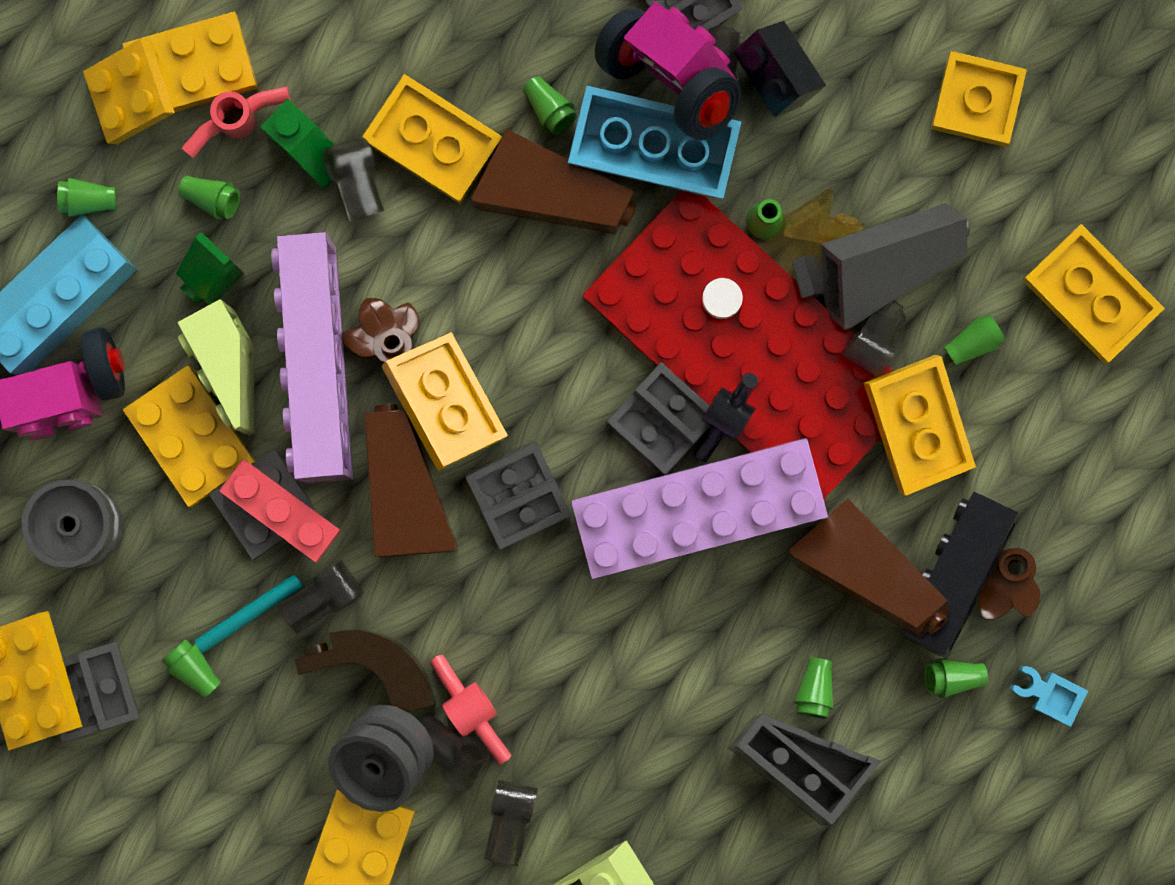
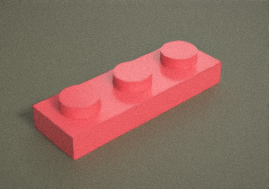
M245 459L240 462L219 490V492L314 562H319L342 531Z

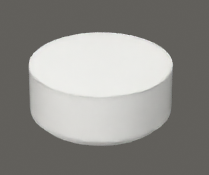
M715 279L706 286L703 292V307L713 318L728 319L738 312L743 299L742 291L730 279Z

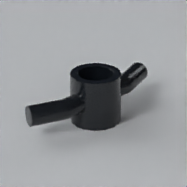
M746 373L733 393L722 387L701 419V421L711 427L694 452V456L698 460L707 462L724 435L735 442L756 408L746 401L758 384V378L755 374Z

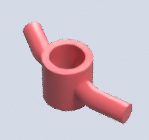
M288 87L261 91L247 99L236 92L219 94L213 100L210 107L212 119L202 124L181 149L194 159L210 138L220 132L231 139L247 137L252 133L256 125V111L263 107L283 104L287 98L291 101ZM235 107L243 109V115L238 122L233 124L223 123L227 111Z
M444 655L433 658L430 665L452 697L443 703L442 707L455 728L464 738L475 731L498 764L506 762L511 757V754L488 723L489 720L498 714L486 694L476 682L464 688Z

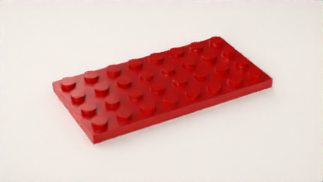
M681 191L582 295V298L656 367L662 362L709 406L722 387L733 393L746 373L755 374L758 378V384L746 402L756 409L736 441L748 453L807 438L823 499L828 496L881 439L864 382L890 373L893 370L849 329L844 330L829 316L828 310L814 297L802 298L797 281L703 195ZM718 278H727L734 281L742 291V304L738 312L728 319L711 317L705 311L702 304V295L706 286Z

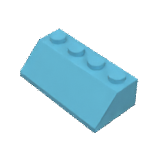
M586 85L568 164L723 200L741 121L731 119L728 125L712 138L695 140L682 132L676 125L674 120L675 106Z
M84 214L80 215L0 291V363L11 374L20 375L33 371L138 270Z

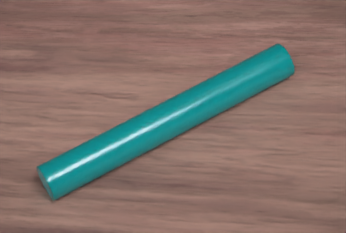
M294 573L195 639V643L200 651L205 653L302 588L301 580Z

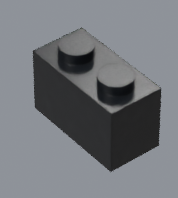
M785 21L756 30L733 51L774 117L802 107L826 86Z

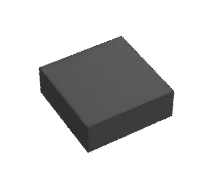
M802 256L792 260L801 297H823L824 285L821 256Z

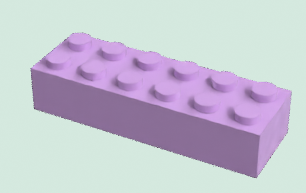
M326 232L277 236L278 248L272 249L271 258L274 273L279 272L281 287L275 288L274 300L276 311L282 312L283 328L277 329V341L279 351L285 352L286 368L280 369V382L282 391L288 392L289 408L283 409L285 432H291L292 448L286 449L287 470L289 473L294 472V479L306 484L353 480L336 247Z
M807 438L571 501L592 579L828 517Z

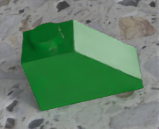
M288 98L261 126L267 138L323 190L351 163L324 132Z
M202 232L194 238L176 272V275L185 282L180 289L196 304L203 299L209 305L218 301L244 274Z

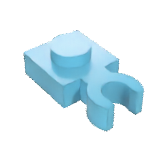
M1020 666L1018 670L1028 675L1030 683L1024 689L1011 684L1009 689L1018 696L1036 697L1031 708L1071 727L1088 690L1052 672H1048L1045 680L1042 681L1039 673L1034 668Z

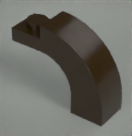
M358 629L331 632L329 634L333 649L328 650L327 643H322L304 648L305 657L295 659L298 675L341 663L363 665L371 669L382 680L387 690L390 705L406 712L432 706L436 703L429 678L418 659L404 645L378 632Z

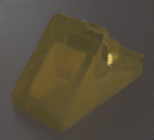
M829 188L786 215L784 236L826 243L865 230L864 223H859V220L853 216L838 214L835 218L829 217L833 202V188Z

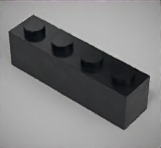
M975 491L969 500L963 498L958 505L953 520L958 521L951 535L945 533L941 538L935 551V555L940 558L933 571L927 568L923 573V576L948 600L950 612L947 614V622L935 633L930 634L926 632L921 638L905 629H902L900 633L905 639L946 660L1019 520L1017 511Z

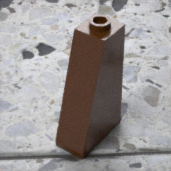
M507 129L471 197L473 207L481 211L616 234L620 225L627 227L637 208L636 205L632 204L634 191L587 168L568 164L569 159Z
M398 404L374 406V412L364 413L375 557L383 558L458 551L456 538L406 411L398 410Z
M849 499L845 500L827 518L822 520L788 550L793 563L799 569L918 638H921L926 632L930 634L935 633L948 620L947 614L950 612L948 600Z

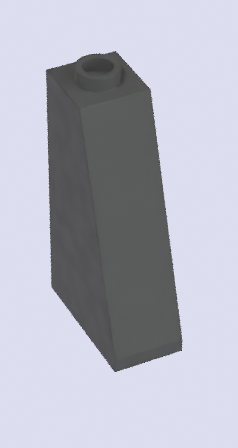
M944 203L821 244L824 302L829 316L844 330L849 329L967 254V237L970 233L967 218Z

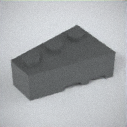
M763 714L752 717L728 747L730 751L821 826L834 824L881 762L878 759L845 748V746L826 741L809 734L807 731Z

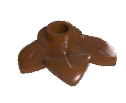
M366 298L359 309V322L361 326L349 329L341 334L344 344L354 355L363 359L376 357L384 364L387 360L413 349L411 338L419 328V317L415 308L409 302L393 310L389 304L381 299ZM390 342H399L398 347L395 349L386 348V345Z
M1010 548L1001 553L979 596V608L983 619L1002 617L1013 607L1021 615L1030 617L1037 609L1040 602V589L1033 579L1036 574V563L1033 556L1026 550ZM1013 562H1019L1023 565L1024 570L1019 575H1012L1008 571V566Z

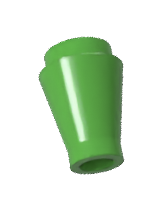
M541 76L532 78L523 87V92L528 97L544 130H549L553 135H558L567 130L576 120L577 114L574 112V104L548 85Z
M186 175L180 182L178 189L179 197L190 201L218 220L232 218L239 207L240 191L234 188L231 182L194 178Z
M68 178V181H59L57 189L58 212L68 213V216L72 217L106 210H116V187H107L73 178Z
M773 199L757 202L747 212V228L757 238H774L784 227V213L781 210L780 204ZM762 211H769L774 218H765L762 215Z
M988 314L983 318L976 317L957 337L943 348L953 364L958 366L963 362L999 350L998 345L1006 341L995 320Z
M187 639L179 643L162 660L168 667L166 672L199 693L203 699L221 683L197 644L191 645Z
M809 658L807 669L794 700V703L797 704V714L812 718L828 719L829 710H833L832 661L821 658Z
M937 658L934 663L926 665L924 678L928 693L930 695H938L942 699L974 688L986 687L988 673L983 663L974 664Z

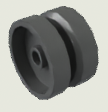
M56 480L41 486L29 498L22 513L21 532L27 548L39 561L56 568H90L103 563L116 551L123 535V515L118 502L105 489L78 480ZM73 518L76 521L75 527L70 525Z
M380 704L369 707L353 721L347 732L332 747L328 759L330 776L337 789L350 802L371 811L386 812L394 810L407 800L415 789L416 784L429 770L434 757L433 744L425 727L412 714L395 706Z

